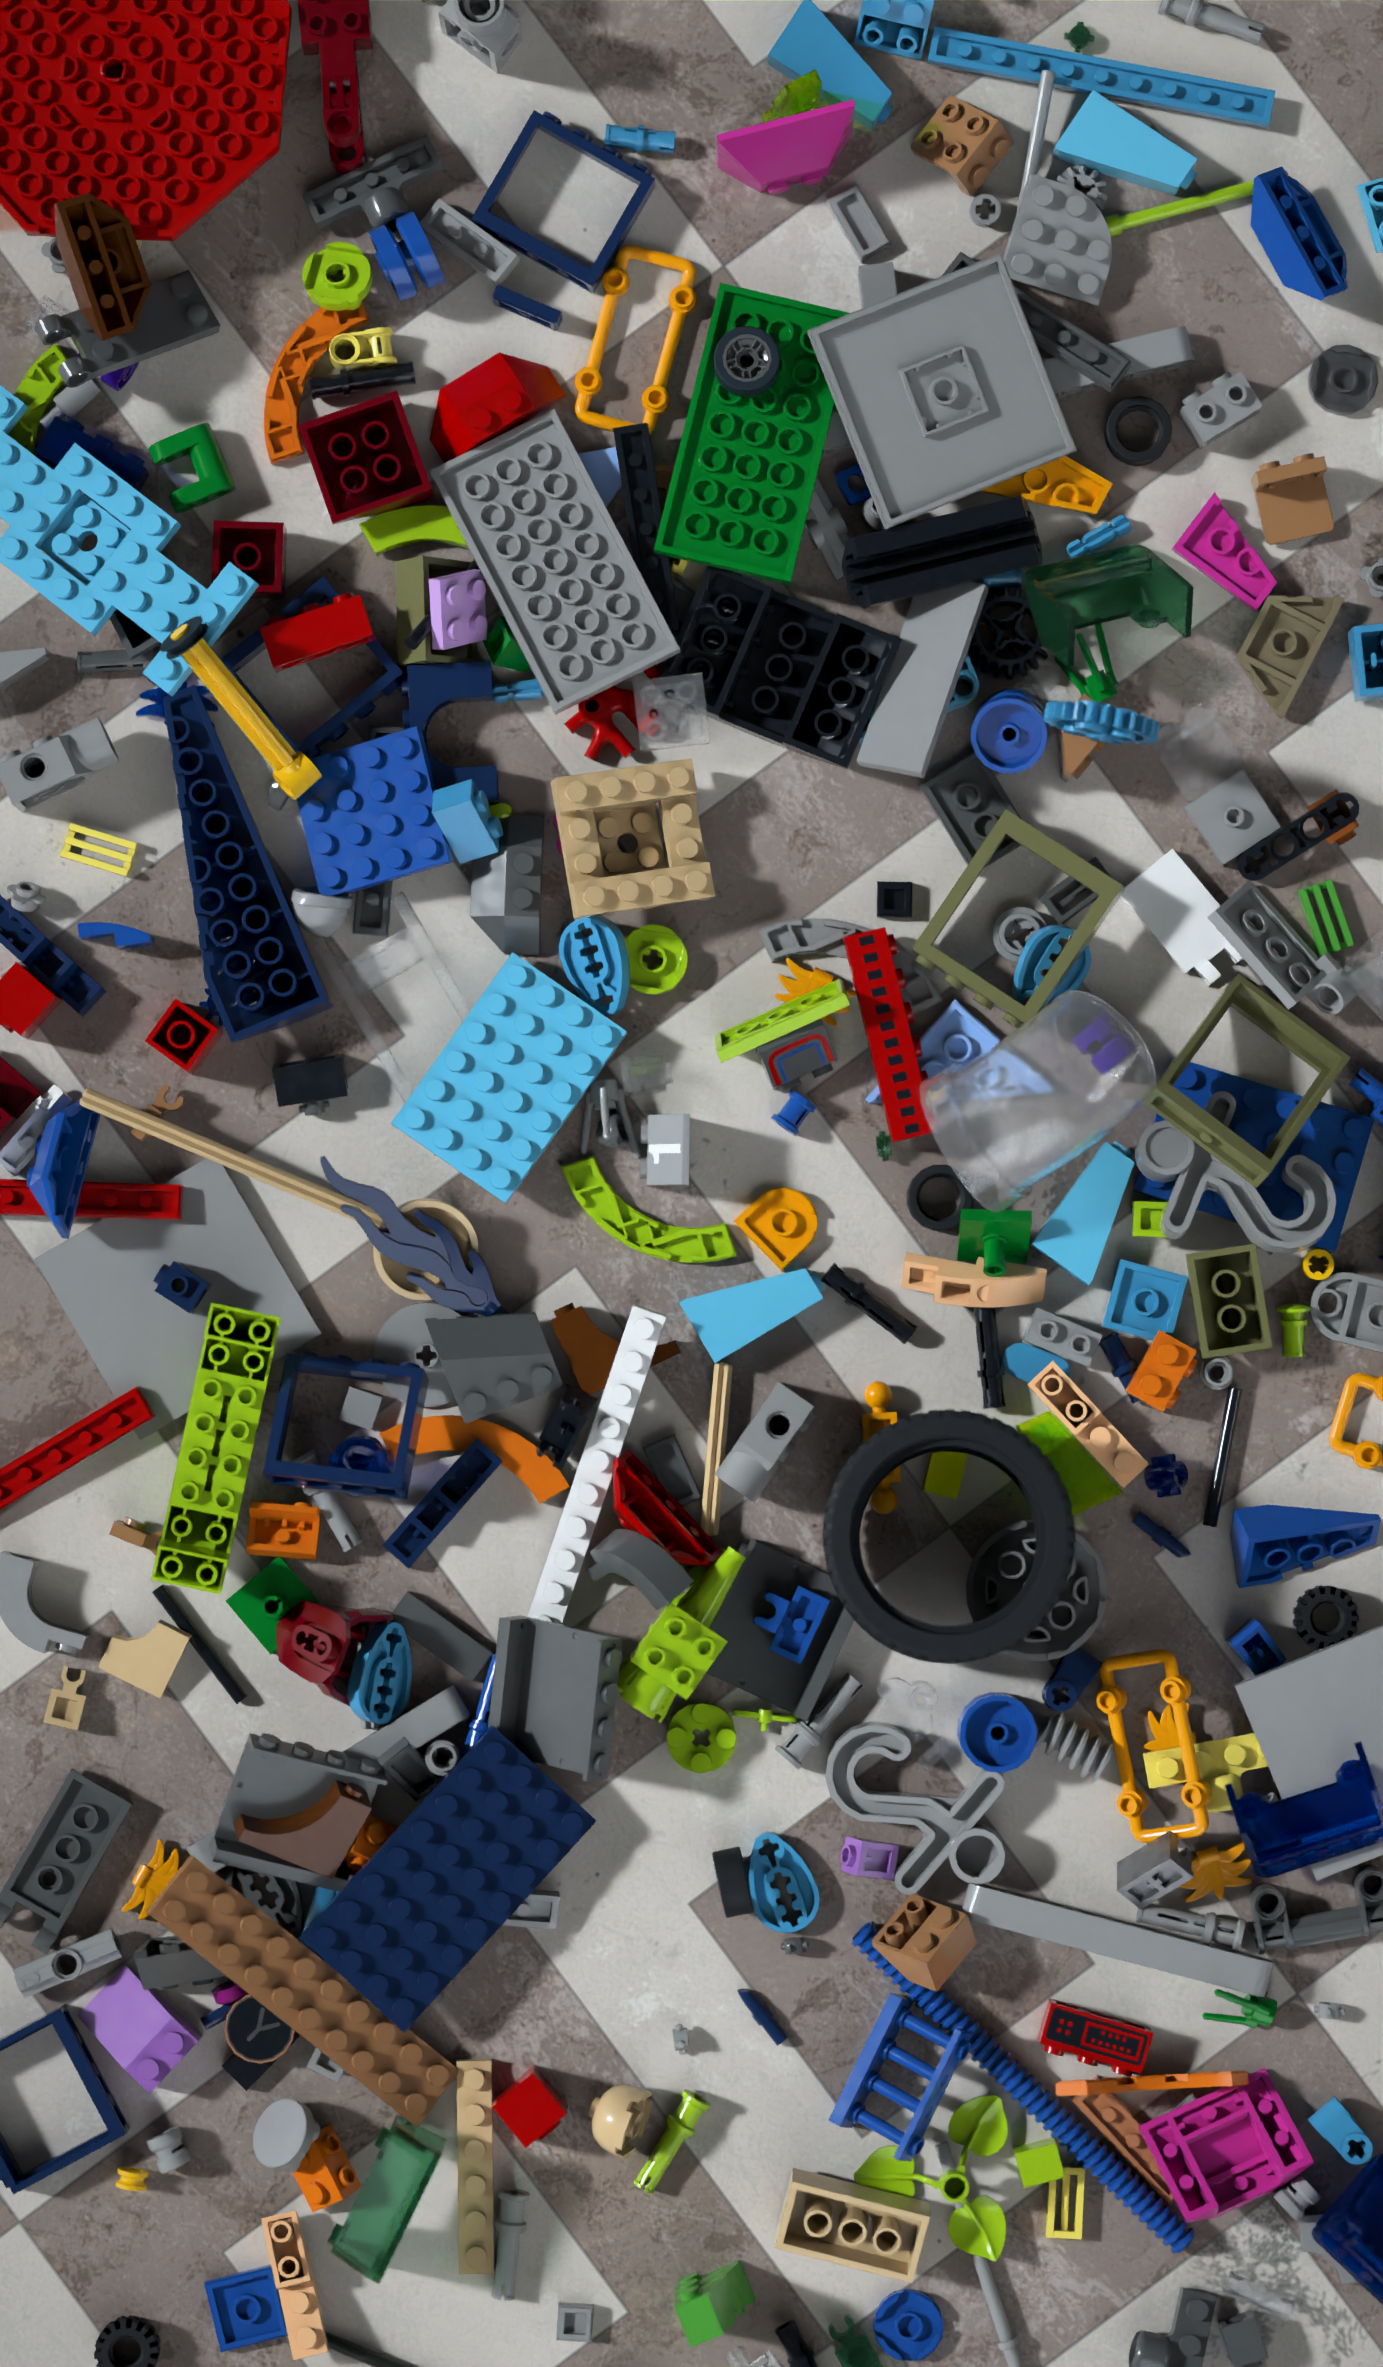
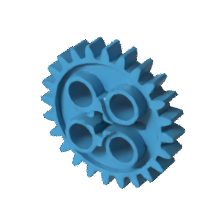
M1080 700L1079 702L1076 701V703L1070 701H1049L1046 703L1043 718L1045 723H1049L1050 726H1055L1057 729H1062L1067 734L1087 737L1091 741H1101L1116 745H1123L1126 742L1134 744L1157 742L1160 728L1159 722H1155L1154 719H1149L1137 711L1116 708L1113 704H1103L1089 700Z

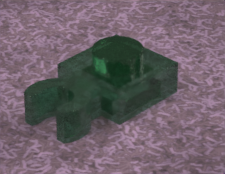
M850 2315L844 2316L848 2329L843 2333L837 2332L832 2323L828 2325L829 2334L832 2339L842 2344V2346L834 2350L842 2367H883L866 2333L857 2338L854 2335L855 2323Z

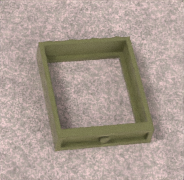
M1005 809L913 946L912 950L918 956L915 961L930 972L937 968L945 973L947 976L944 981L957 990L962 991L966 987L974 992L976 995L973 1000L991 1011L993 1006L1003 1011L1005 1015L1002 1019L1020 1030L1024 1025L1031 1030L1124 892V887L1115 879ZM1006 835L1099 895L1025 1006L932 946Z
M1238 973L1224 989L1143 1103L1257 1188L1274 1169L1351 1057L1344 1053L1337 1044L1328 1041L1316 1032L1309 1023L1302 1021L1287 1010L1281 1002L1274 1000L1259 989L1252 980L1246 979ZM1230 1006L1319 1072L1263 1154L1173 1087Z

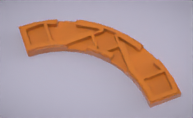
M363 301L361 306L355 310L331 311L320 307L317 312L295 330L279 354L268 382L264 407V434L271 465L304 454L298 425L301 399L305 385L315 365L329 349V345L335 336L349 333L358 327L370 323Z
M455 1415L422 1418L415 1456L433 1451L451 1450L465 1452L477 1438L503 1461L501 1463L502 1466L513 1472L525 1483L539 1504L570 1487L562 1472L553 1467L552 1460L545 1453L539 1457L536 1453L537 1446L504 1426L483 1419H476L465 1424L462 1416ZM402 1424L379 1433L394 1461H396Z
M1246 2070L1059 2081L1056 2083V2096L1238 2086L1249 2084V2078Z

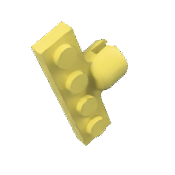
M1254 1732L1194 1743L1200 1777L1208 1782L1212 1788V1799L1206 1805L1207 1812H1224L1241 1807L1244 1804L1240 1781L1242 1773L1247 1770L1268 1767ZM1180 1746L1143 1753L1149 1788L1187 1782Z

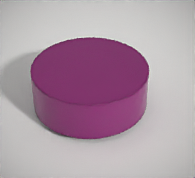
M233 1981L224 1982L212 1989L215 2002L220 2005L238 2000L247 1994L246 1991Z

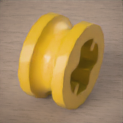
M1311 1250L1302 1258V1272L1311 1280H1324L1333 1272L1334 1259L1326 1250ZM1312 1256L1316 1259L1325 1258L1327 1264H1323L1326 1267L1324 1273L1320 1271L1312 1273L1308 1265H1312V1263H1309Z
M118 2167L117 2173L120 2174V2180L116 2181V2187L131 2191L147 2190V2184L144 2182V2179L149 2176L148 2170L137 2167Z

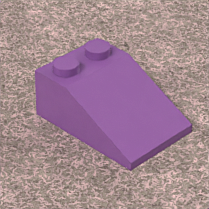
M127 1964L116 1973L77 2016L122 2068L149 2093L158 2086L203 2036L154 1989L143 1990L140 1976Z

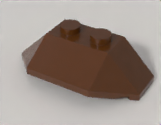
M90 193L54 204L56 242L80 311L101 341L135 330L151 284L128 217L96 199Z

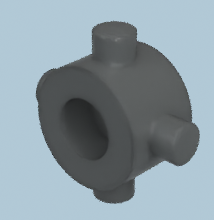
M319 1100L303 1103V1105L299 1106L300 1113L304 1112L306 1116L326 1112L325 1108L329 1107V1101Z
M805 1937L788 1938L784 1940V1943H781V1949L785 1950L786 1955L804 1953L807 1951L806 1948L810 1947V1943L805 1941Z

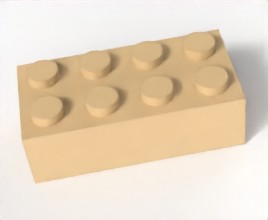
M793 2168L776 2231L775 2248L913 2283L930 2220V2203Z

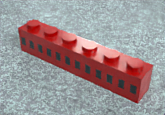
M883 927L846 936L843 942L892 1143H897L933 1134V1126L939 1125L935 1105H928L925 1092L930 1091L931 1088L926 1070H919L917 1058L922 1057V1050L918 1036L912 1037L909 1023L914 1022L910 1002L903 1003L900 991L906 988L902 968L895 969L892 958L893 955L898 954L894 935H887L886 929Z

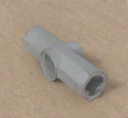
M817 477L805 528L817 550L820 549L836 582L846 579L841 564L845 544L849 540L847 536L849 532L841 514L835 506L832 507Z
M110 1928L13 1969L19 1991L26 1998L64 1981L73 1980L78 1975L119 1959L124 1955L117 1935L113 1928ZM69 1954L76 1959L77 1968L75 1971H65L61 1967L60 1957L62 1955Z

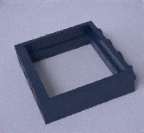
M534 110L472 216V222L498 241L594 294L604 273L608 270L653 192L655 178L651 176L652 172L647 167L636 162L632 166L621 159L622 155L615 149L606 145L602 149L591 142L592 138L585 132L576 128L572 132L561 125L562 121L555 115L544 111L542 115ZM538 129L639 185L591 269L490 213Z
M322 576L275 616L286 615L288 619L300 615L299 610L312 604L320 605L327 598L333 604L332 599L339 596V594L327 579ZM260 628L221 659L294 751L302 752L310 760L321 754L322 750L320 747L329 739L335 742L344 736L349 730L347 725L356 717L362 720L372 713L376 708L373 703L383 695L387 698L394 695L395 691L401 687V676L404 675L377 640L365 643L388 672L296 746L236 674V672L266 649Z
M299 1351L298 1354L286 1353L263 1474L268 1482L276 1485L407 1500L429 1383L424 1369L410 1362H402L400 1366L388 1365L385 1361L375 1358H368L365 1362L353 1361L348 1356L338 1354L332 1355L331 1358L318 1357L317 1354L310 1351ZM298 1372L410 1385L393 1474L281 1461Z
M65 2004L0 2038V2051L52 2024L107 2129L22 2174L0 2132V2181H3L6 2189L10 2187L13 2195L126 2135L130 2130Z

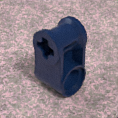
M1080 1647L1062 1656L1055 1671L1043 1687L1042 1699L1048 1708L1056 1711L1069 1710L1076 1703L1084 1689L1092 1682L1101 1668L1102 1662ZM1064 1686L1066 1688L1064 1690V1695L1067 1696L1066 1701H1057L1054 1704L1055 1696L1051 1693L1054 1688L1061 1689Z

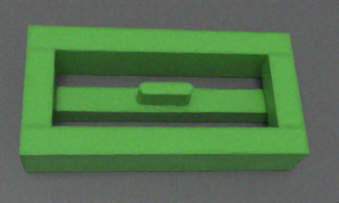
M1332 879L1297 891L1320 957L1326 952L1331 954L1355 945ZM1325 889L1344 941L1341 943L1338 941L1321 892ZM1310 894H1314L1332 946H1325L1308 898Z

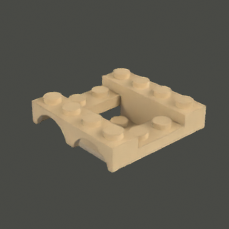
M692 758L556 777L551 781L574 920L618 911L645 910L678 902L705 901L715 897L710 862H706L695 799V794L698 792ZM657 802L659 804L669 868H666L655 805ZM628 835L632 837L635 842V849L632 853L620 851L617 845L619 836Z

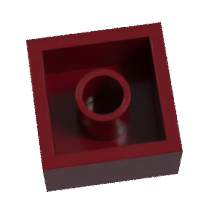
M213 520L211 584L228 562H231L259 584L250 598L285 599L287 529L284 523Z

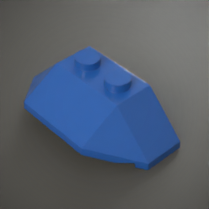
M1282 166L1256 176L1253 186L1250 225L1283 286L1320 301L1348 289V281H1346V254L1313 194L1297 180L1288 176V172Z
M80 1100L59 1111L46 1122L43 1135L40 1134L36 1140L35 1153L37 1158L35 1166H31L27 1174V1186L60 1236L69 1239L101 1115L81 1106Z

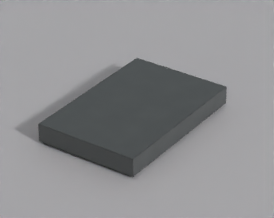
M975 752L919 785V788L967 866L1005 809L1021 818L993 771L979 760ZM1006 835L984 868L1022 845Z

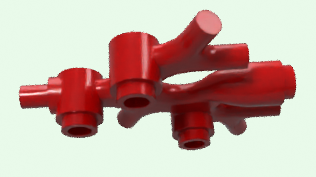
M654 665L643 672L656 687L662 672ZM612 686L578 703L579 712L564 723L572 734L586 724L594 727L593 739L584 754L586 758L597 762L604 746L608 743H612L625 759L636 750L613 723L612 716L614 713L622 712L640 734H646L649 739L665 726L661 721L663 716L649 700L635 691L621 689L616 686ZM595 702L599 708L596 712L591 713L586 710L587 704Z

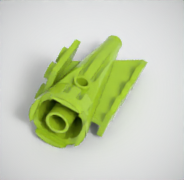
M730 1546L726 1550L720 1548L724 1553L709 1567L692 1566L690 1568L689 1575L694 1582L691 1583L687 1592L681 1593L665 1607L655 1623L650 1625L648 1633L640 1641L636 1650L630 1654L631 1657L626 1656L620 1663L618 1689L621 1693V1698L649 1718H655L658 1723H661L665 1718L676 1694H679L686 1700L689 1698L728 1642L709 1629L717 1615L741 1565L746 1559L745 1556Z

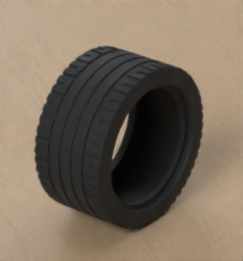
M945 1409L940 1411L932 1410L924 1414L921 1412L899 1419L896 1423L889 1424L869 1437L868 1441L863 1442L857 1448L854 1454L847 1460V1464L841 1469L831 1489L824 1515L823 1548L830 1579L845 1609L866 1633L882 1645L910 1658L932 1663L952 1664L984 1659L1006 1650L1029 1635L1042 1623L1059 1600L1068 1581L1075 1552L1076 1532L1074 1515H1072L1073 1508L1065 1484H1062L1061 1476L1052 1465L1053 1463L1047 1456H1044L1042 1450L1023 1433L1017 1432L1016 1428L994 1417L991 1419L987 1415L972 1413L971 1411L961 1410L959 1412L955 1411V1409ZM929 1453H966L982 1458L997 1466L1022 1491L1031 1509L1035 1523V1557L1029 1576L1022 1589L999 1612L981 1621L967 1625H933L918 1621L900 1612L875 1588L866 1572L861 1557V1521L866 1505L874 1490L898 1466L913 1458Z

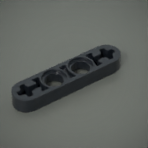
M1340 792L1247 849L1238 861L1240 874L1250 881H1257L1269 875L1353 822L1359 814L1358 800L1348 792ZM1342 799L1345 803L1351 801L1353 803V806L1350 808L1351 815L1347 818L1343 814L1334 817L1333 821L1337 825L1330 828L1327 817L1320 810L1327 807L1330 814L1337 809V800ZM1317 817L1323 822L1324 830L1319 836L1310 837L1304 832L1303 825L1308 818ZM1287 836L1293 840L1294 849L1289 855L1281 856L1275 852L1273 844L1278 837ZM1267 845L1270 855L1277 863L1271 866L1268 859L1261 863L1260 873L1256 874L1253 870L1247 872L1244 868L1248 864L1246 858L1250 855L1254 859L1260 858L1265 854L1260 848Z

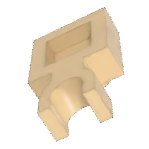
M64 1666L61 1675L64 1684L63 1689H51L43 1723L78 1732L87 1697L77 1694V1691L84 1684L87 1671L81 1670L79 1680L71 1682L67 1679L69 1667Z

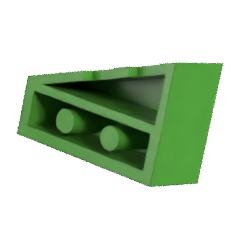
M739 2260L702 2276L695 2272L682 2277L679 2280L680 2285L675 2286L674 2308L691 2348L725 2334L737 2321L734 2313L737 2311L738 2315L743 2314L746 2311L745 2305L753 2303L756 2298L742 2263Z

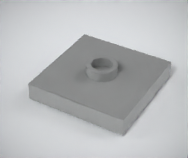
M1243 769L1184 807V810L1221 866L1281 828Z

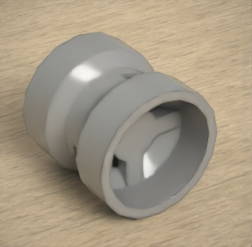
M179 2126L160 2132L146 2141L150 2151L156 2153L158 2158L156 2164L161 2174L176 2169L193 2159L189 2148L183 2146L181 2141L183 2135Z
M1301 2174L1290 2180V2184L1287 2187L1279 2188L1272 2195L1295 2221H1298L1304 2215V2209L1309 2204H1316L1322 2198L1317 2190Z

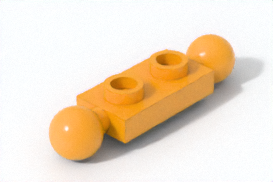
M881 1381L870 1383L864 1392L865 1401L872 1407V1413L861 1414L863 1442L868 1441L869 1437L882 1430L883 1427L897 1422V1412H886V1406L889 1405L892 1399V1391L886 1383ZM900 1466L890 1472L880 1482L870 1497L871 1507L879 1514H889L897 1507L898 1497L896 1492L890 1488V1483L901 1482Z

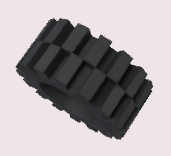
M1328 1585L1315 1586V1588L1305 1591V1594L1296 1601L1298 1604L1293 1609V1624L1296 1626L1298 1635L1311 1646L1324 1649L1351 1638L1352 1634L1356 1633L1358 1629L1356 1627L1357 1622H1359L1357 1605L1352 1601V1597L1339 1588ZM1331 1604L1339 1613V1622L1330 1631H1321L1313 1623V1612L1319 1605Z
M131 2315L128 2318L121 2316L114 2322L111 2321L102 2330L96 2341V2351L94 2352V2359L98 2361L96 2366L155 2367L161 2351L159 2335L156 2336L154 2333L156 2329L152 2325L150 2327L146 2325L145 2319L136 2320L135 2316ZM123 2337L133 2338L140 2345L141 2355L133 2363H123L115 2356V2343Z

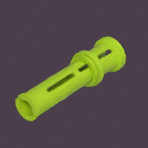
M688 2089L683 2090V2099L674 2114H669L666 2118V2125L668 2126L637 2178L633 2181L641 2189L647 2178L650 2177L644 2189L649 2194H653L655 2187L684 2139H689L696 2132L694 2127L702 2113L708 2111L711 2107V2104L703 2097Z

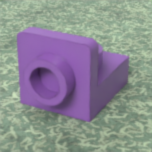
M847 1836L845 1845L840 1853L841 1870L855 1876L894 1880L899 1845Z

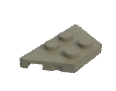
M1285 595L1267 596L1235 660L1277 717L1284 718L1345 598L1341 596H1334L1333 598L1313 596L1286 597Z

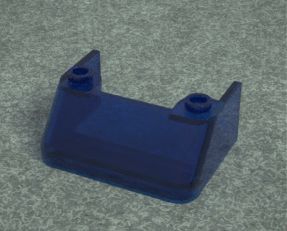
M1361 1741L1354 1743L1360 1760L1344 1762L1335 1773L1337 1782L1269 1804L1266 1796L1252 1792L1244 1794L1237 1799L1232 1784L1225 1785L1240 1835L1255 1874L1258 1877H1275L1383 1841V1804Z

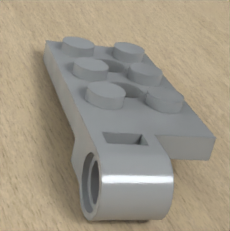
M1250 880L1207 917L1288 1010L1307 995L1322 1012L1337 1014L1358 995L1360 983L1356 975L1346 968H1341L1328 952L1318 958ZM1248 920L1254 924L1256 930L1249 925ZM1271 946L1277 950L1279 956L1272 951Z

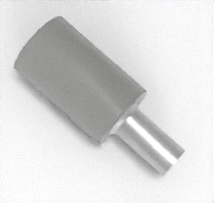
M92 380L86 381L74 388L66 387L53 399L56 406L39 422L48 430L64 415L71 419L94 399L101 390Z

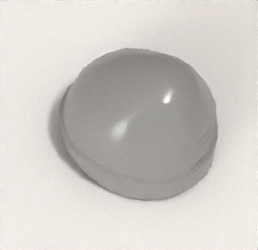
M318 886L295 888L289 898L292 914L299 925L308 932L320 937L333 935L346 922L349 908H352L354 899L348 894L339 897L319 894Z

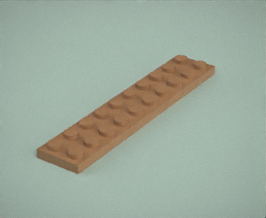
M190 1855L146 1913L413 2126L419 2127L458 2075L459 2069L411 2030L407 2029L403 2032L335 1969L194 1856Z

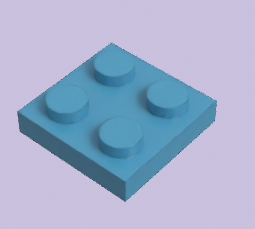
M1119 1259L1101 1327L1149 1340L1154 1339L1158 1330L1173 1336L1188 1277Z

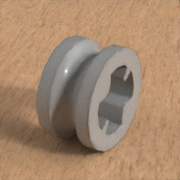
M980 194L975 197L970 205V218L977 226L990 227L1000 217L1001 204L993 195ZM983 202H989V208L994 207L995 213L989 214L986 220L981 219V213L976 214L975 208L981 207Z

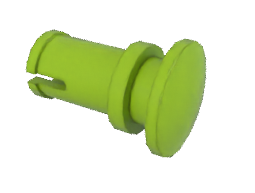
M1297 1303L1275 1307L1276 1312L1283 1313V1319H1279V1325L1283 1326V1357L1305 1356L1304 1326L1307 1325V1319L1304 1318V1312L1311 1311V1307Z

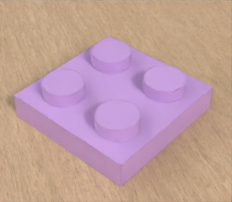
M471 569L429 579L432 649L446 650L487 640L486 587L480 570Z

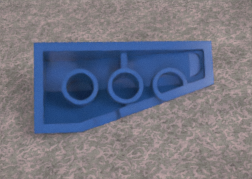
M1261 1505L1235 1509L1230 1538L1237 1585L1239 1588L1271 1584L1282 1580V1573L1301 1567L1303 1571L1314 1568L1313 1562L1330 1555L1337 1559L1376 1544L1381 1518L1378 1514L1278 1505Z

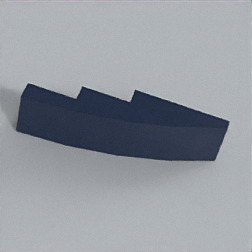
M0 895V943L78 1014L84 1017L107 991Z
M476 1438L382 1546L409 1569L503 1461Z

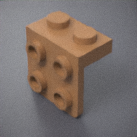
M950 96L915 138L910 148L915 155L948 172L961 191L972 197L978 188L985 183L987 177L1000 160L1006 156L1014 142L998 119L955 96Z
M1313 453L1304 454L1293 458L1294 463L1282 466L1280 461L1265 463L1259 466L1260 471H1256L1251 478L1267 544L1276 545L1328 533L1333 529L1334 522L1323 475L1327 471L1324 456L1314 458Z

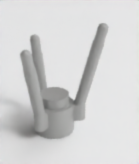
M617 1080L593 1081L590 1086V1092L585 1093L586 1107L580 1154L585 1155L587 1152L593 1106L595 1105L596 1111H601L603 1137L608 1140L610 1138L609 1110L616 1109L615 1103H617L634 1157L640 1159L641 1153L624 1101V1090L618 1089Z

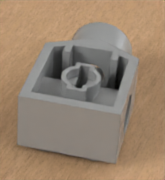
M448 0L438 13L442 33L496 73L500 71L522 41L520 21L517 19L519 15L511 7L504 4V0Z
M96 717L60 734V736L54 739L52 735L42 737L32 743L34 748L24 753H21L20 750H15L0 758L2 761L0 763V779L12 805L21 812H24L85 784L97 771L119 762V758L100 718ZM45 765L43 774L40 777L33 778L35 768Z
M778 1382L714 1475L755 1503L778 1470V1467L774 1465L776 1460L779 1459L784 1462L795 1447V1444L790 1442L797 1430L804 1433L815 1418V1415L810 1413L814 1406ZM783 1415L787 1418L789 1425L785 1433L775 1435L770 1431L769 1422L773 1416Z

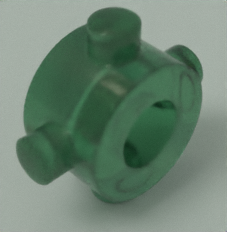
M1077 22V26H1074L1070 33H1064V39L1069 41L1070 46L1075 49L1074 52L1081 53V50L1088 45V42H1094V35H1090L1083 22Z
M880 1131L879 1136H876L877 1156L882 1157V1161H888L889 1156H892L890 1135H886L885 1131Z

